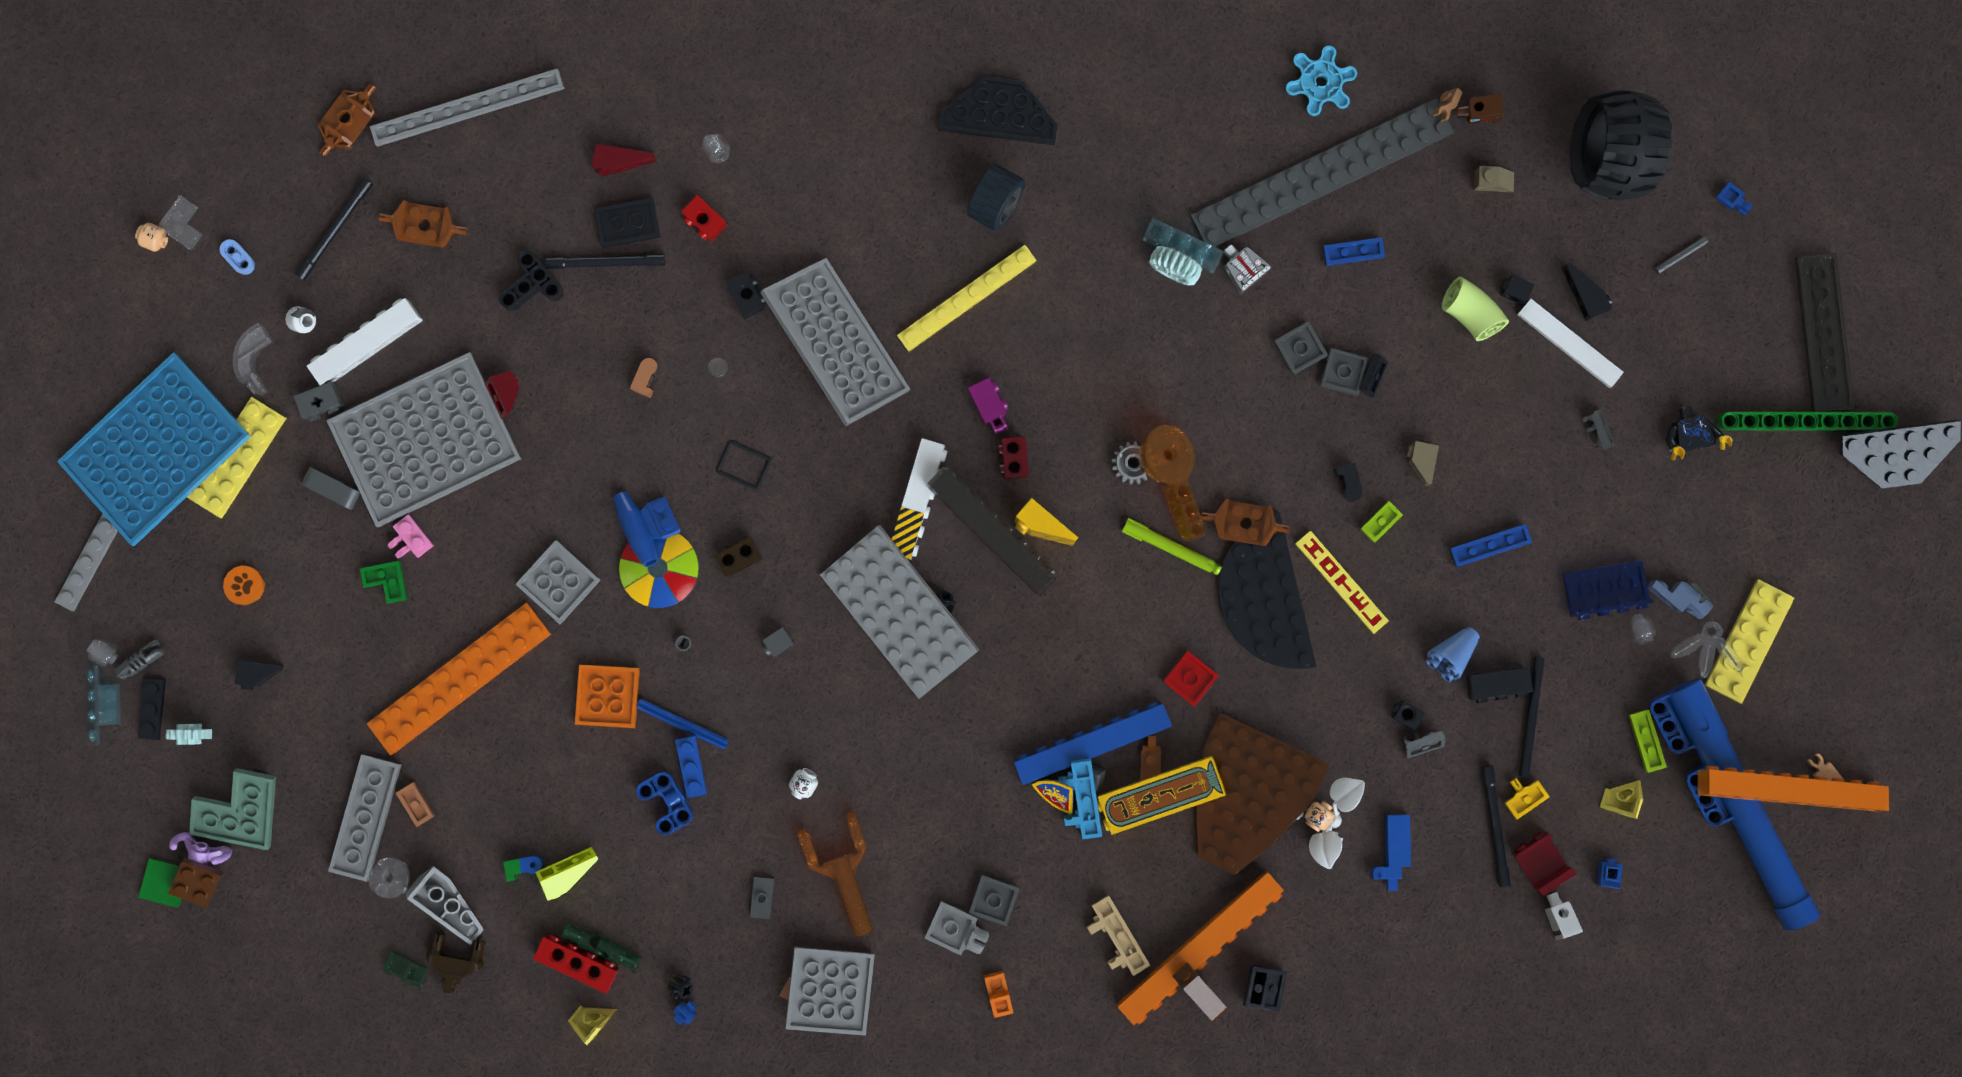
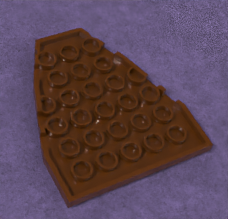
M1220 713L1204 746L1202 759L1213 756L1226 795L1197 805L1198 857L1235 875L1270 848L1307 807L1312 804L1331 764Z

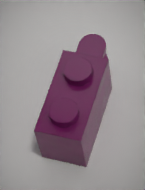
M987 378L969 387L968 391L984 424L990 423L995 435L1007 430L1008 427L1003 417L1007 415L1006 410L1008 406L1004 399L1000 400L997 394L1000 390L996 382H991L990 378ZM1000 419L1001 424L995 426L993 422Z

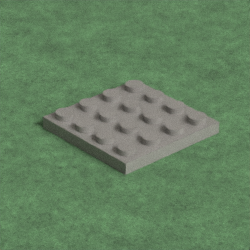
M794 947L785 1029L866 1035L875 954Z

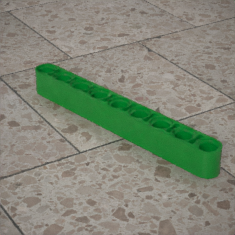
M1727 412L1719 414L1715 419V424L1722 431H1870L1896 427L1898 425V418L1891 412ZM1725 417L1730 419L1729 426H1726L1724 423ZM1745 417H1748L1750 420L1749 426L1744 424ZM1765 417L1769 419L1770 423L1768 426L1764 424ZM1785 417L1789 419L1788 426L1784 424ZM1805 417L1809 420L1808 426H1805L1803 422ZM1824 417L1828 419V426H1825L1823 423ZM1844 417L1848 420L1847 427L1843 424ZM1864 417L1868 420L1867 426L1863 424ZM1884 417L1887 419V426L1883 424Z

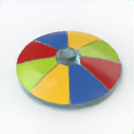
M676 534L664 540L653 539L659 561L650 567L643 566L628 543L620 558L619 574L624 589L635 601L652 608H667L680 603L689 596L698 580L699 560L695 549L686 538Z

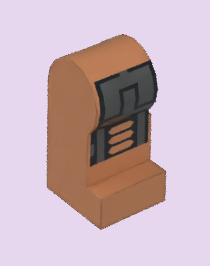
M646 358L641 362L630 387L632 391L651 398L653 390L649 388L653 377L660 370L655 360Z

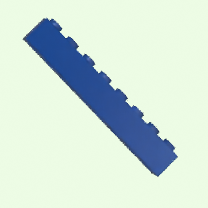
M1158 702L1146 705L1147 709L1140 712L1139 709L1129 712V717L1121 719L1118 716L1109 720L1110 724L1102 726V723L1091 727L1092 731L1084 734L1083 731L1073 734V739L1065 741V738L1053 742L1055 746L1047 748L1045 745L1035 749L1036 753L1028 756V753L1017 756V761H1014L1022 784L1025 785L1071 766V761L1096 757L1172 727L1164 705H1158Z

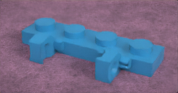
M1091 758L1071 761L1072 771L1068 772L1066 776L1058 777L1059 782L1073 787L1078 809L1075 810V813L1064 815L1065 826L1076 825V828H1081L1082 839L1102 837Z

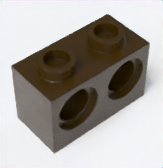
M741 537L735 541L736 545L730 548L727 545L717 550L718 554L715 555V558L725 577L728 578L762 560L752 538ZM744 546H750L752 550L751 554L747 557H744L741 553ZM727 555H732L734 558V562L730 566L724 564V558Z

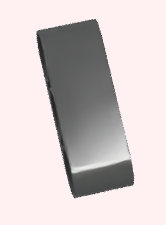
M311 466L301 482V485L350 510L353 509L360 496V491L354 490L349 485L337 481V479L319 472V470Z

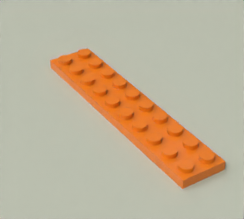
M525 603L369 721L367 725L389 755H393L551 635L550 631L529 603Z

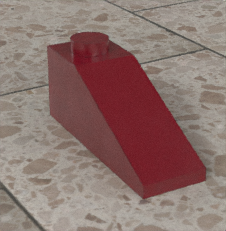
M596 144L592 168L594 171H597L598 175L608 176V174H617L656 162L657 157L654 153Z

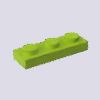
M1647 709L1629 714L1628 717L1645 773L1667 768L1650 710Z

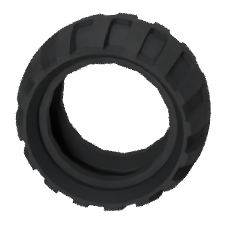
M1628 90L1609 91L1587 99V102L1580 109L1579 116L1576 118L1571 137L1570 169L1574 177V183L1581 190L1593 196L1610 200L1634 199L1654 191L1664 176L1672 146V122H1670L1668 109L1664 107L1665 104L1649 95Z

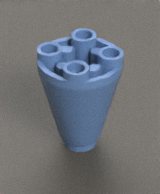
M1470 627L1459 631L1428 651L1427 665L1440 672L1442 678L1447 682L1459 679L1478 643L1479 634Z

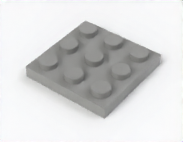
M555 540L516 585L557 623L562 624L601 580L559 541Z

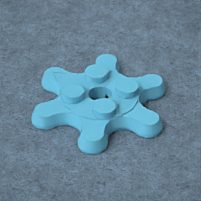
M1325 46L1321 57L1316 61L1310 60L1304 53L1296 54L1293 59L1295 66L1301 71V77L1298 80L1290 81L1286 86V91L1292 96L1305 94L1309 99L1307 112L1311 116L1319 115L1322 105L1326 101L1335 103L1340 109H1344L1350 104V99L1344 94L1342 85L1347 81L1354 80L1357 77V70L1352 66L1346 68L1337 67L1334 62L1336 49L1332 46ZM1316 78H1325L1326 85L1317 86Z

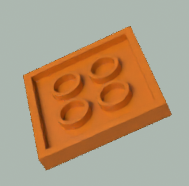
M579 665L575 725L636 728L640 668Z

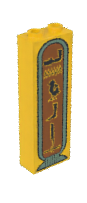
M1211 755L1100 794L1097 803L1099 811L1103 812L1106 818L1103 820L1104 826L1113 835L1225 796L1226 791L1214 758Z

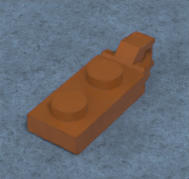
M1155 735L1147 736V745H1142L1140 780L1160 774L1161 751L1160 746H1156Z

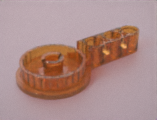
M1172 425L1158 426L1149 432L1141 444L1140 460L1142 466L1152 479L1167 483V486L1162 487L1181 538L1185 541L1200 538L1205 534V526L1188 482L1195 461L1192 444L1186 434L1179 428Z

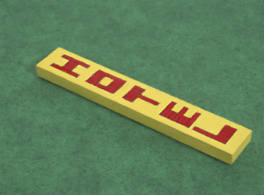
M1311 531L1295 543L1372 634H1375L1389 622Z

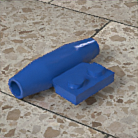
M627 492L616 494L613 497L618 521L631 549L644 567L656 564L659 559L653 539L664 540L681 533L665 496L646 503L640 511Z

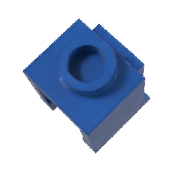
M1605 858V862L1598 861L1595 885L1621 889L1623 865L1618 864L1617 859ZM1608 868L1614 869L1613 879L1607 878Z

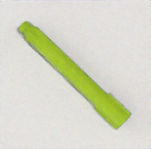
M1128 518L1122 530L1123 533L1137 540L1150 543L1209 573L1219 574L1222 566L1216 564L1214 560L1148 529L1149 527Z

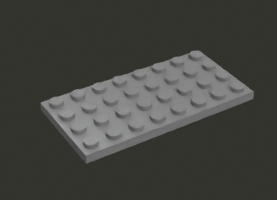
M827 258L761 291V295L845 426L911 390Z
M880 525L820 574L918 699L979 651V648Z

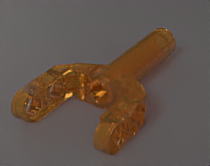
M851 811L846 814L848 817L847 824L857 850L855 854L851 852L823 862V865H820L811 837L806 832V829L797 830L809 869L836 881L854 936L859 937L872 932L873 927L854 874L867 846L856 819L855 811Z

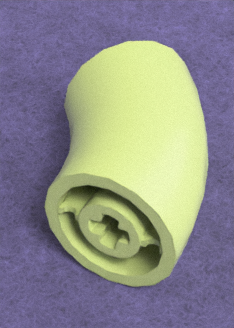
M1463 277L1456 278L1445 293L1442 301V310L1461 322L1476 341H1482L1493 336L1509 323L1508 318L1499 306L1485 292Z

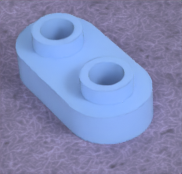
M231 239L222 242L220 253L238 273L243 275L250 274L255 268L253 258L238 242ZM234 247V253L230 254L229 250ZM244 262L248 263V266L246 268L242 267V264Z

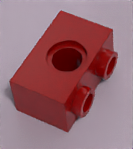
M698 195L681 211L684 216L683 221L690 227L694 225L698 229L697 234L703 240L708 238L712 242L728 226L726 221ZM707 216L708 221L705 224H699L700 217Z

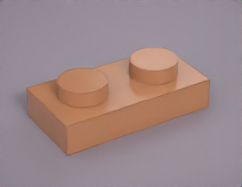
M415 782L396 792L416 827L435 817Z

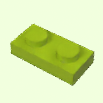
M1388 501L1360 530L1375 543L1403 514Z

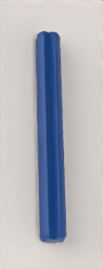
M640 699L637 703V709L692 735H696V737L721 749H725L728 744V739L644 699Z

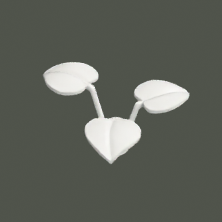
M1340 778L1332 784L1330 797L1335 801L1333 803L1335 818L1327 830L1322 831V834H1314L1310 839L1309 850L1312 857L1317 863L1327 869L1332 868L1342 851L1341 838L1336 833L1328 832L1332 831V828L1339 827L1342 820L1337 807L1342 812H1349L1358 805L1365 787V782L1362 780ZM1304 812L1296 820L1300 819Z

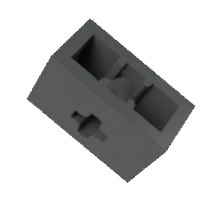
M332 382L294 396L301 418L310 422L321 419L320 415L326 413L328 415L335 414L340 411L339 408L344 407L338 387ZM319 399L323 400V402L320 403V407L317 406V404H319Z

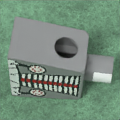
M1230 245L1223 251L1230 260L1224 266V269L1240 294L1271 268L1268 263L1248 247L1239 253L1233 245Z

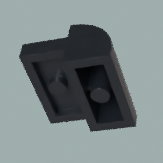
M1250 964L1242 1005L1279 1012L1287 971Z

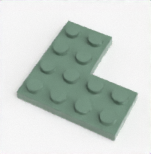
M236 768L233 772L231 803L194 796L191 800L189 835L268 850L271 847L276 776Z

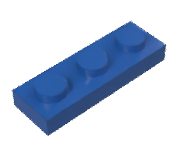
M1382 237L1323 246L1325 266L1382 259L1385 257Z
M696 735L677 738L675 742L687 798L707 795Z

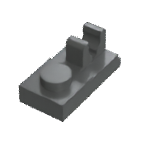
M1602 409L1593 411L1594 414L1583 418V421H1594L1592 427L1587 428V431L1597 430L1598 436H1596L1600 447H1603L1605 450L1616 446Z
M1442 731L1430 732L1421 739L1418 733H1414L1415 740L1412 742L1407 739V736L1403 737L1407 759L1445 747V736Z

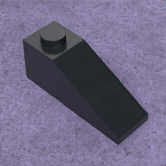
M1571 263L1562 267L1585 321L1612 309L1611 298L1609 295H1606L1602 288Z

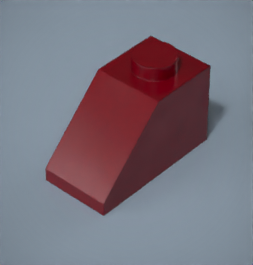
M512 370L492 376L485 383L501 419H504L510 413L520 388L518 378L513 375Z

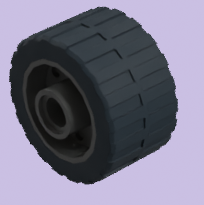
M993 164L982 176L972 194L967 207L968 217L995 232L1000 230L1015 210L1023 193L1025 180L1004 167Z

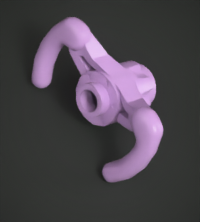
M188 832L177 834L171 839L169 848L175 850L178 842L184 841L189 854L188 859L208 866L210 860L213 865L228 860L232 854V849L229 846L209 847L204 842H197L193 835H189Z

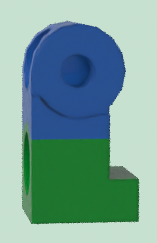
M538 855L503 862L507 882L517 880V874L526 872L535 874V872L544 867V860Z

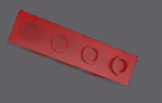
M550 934V936L546 935L543 937L533 960L605 994L610 990L619 971V968L615 967L616 964L607 959L602 961L597 958V954L590 951L585 953L579 950L580 947L574 943L561 942L562 938L557 935ZM556 949L563 951L564 956L562 959L555 956ZM574 957L581 959V967H576L573 964ZM592 966H597L600 969L598 976L592 974Z

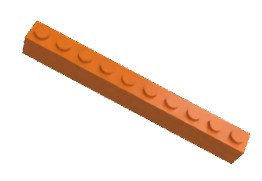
M1706 766V770L1698 771V795L1874 812L1889 811V786H1880V782L1862 784V780H1849L1848 783L1843 778H1832V781H1827V777L1817 776L1814 779H1809V775L1791 777L1790 773H1778V776H1775L1770 771H1761L1760 774H1755V770L1737 772V768H1724L1723 771L1719 770L1718 766Z
M1264 871L1116 1004L1119 1010L1133 1025L1136 1023L1141 1024L1148 1017L1146 1014L1150 1010L1155 1011L1158 1009L1166 996L1171 997L1178 990L1176 987L1179 984L1172 977L1173 974L1186 963L1194 970H1201L1208 963L1206 960L1209 957L1217 956L1222 951L1221 947L1226 942L1231 943L1238 936L1236 933L1241 929H1247L1252 924L1251 920L1256 915L1259 917L1267 910L1266 906L1271 902H1277L1282 897L1281 893L1284 890L1267 871Z

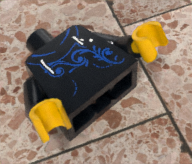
M1691 406L1679 409L1681 420L1672 423L1665 440L1670 452H1672L1671 460H1675L1677 455L1682 460L1685 452L1717 445V442H1719L1721 450L1725 449L1724 443H1727L1730 447L1732 446V438L1724 435L1704 415L1693 417Z

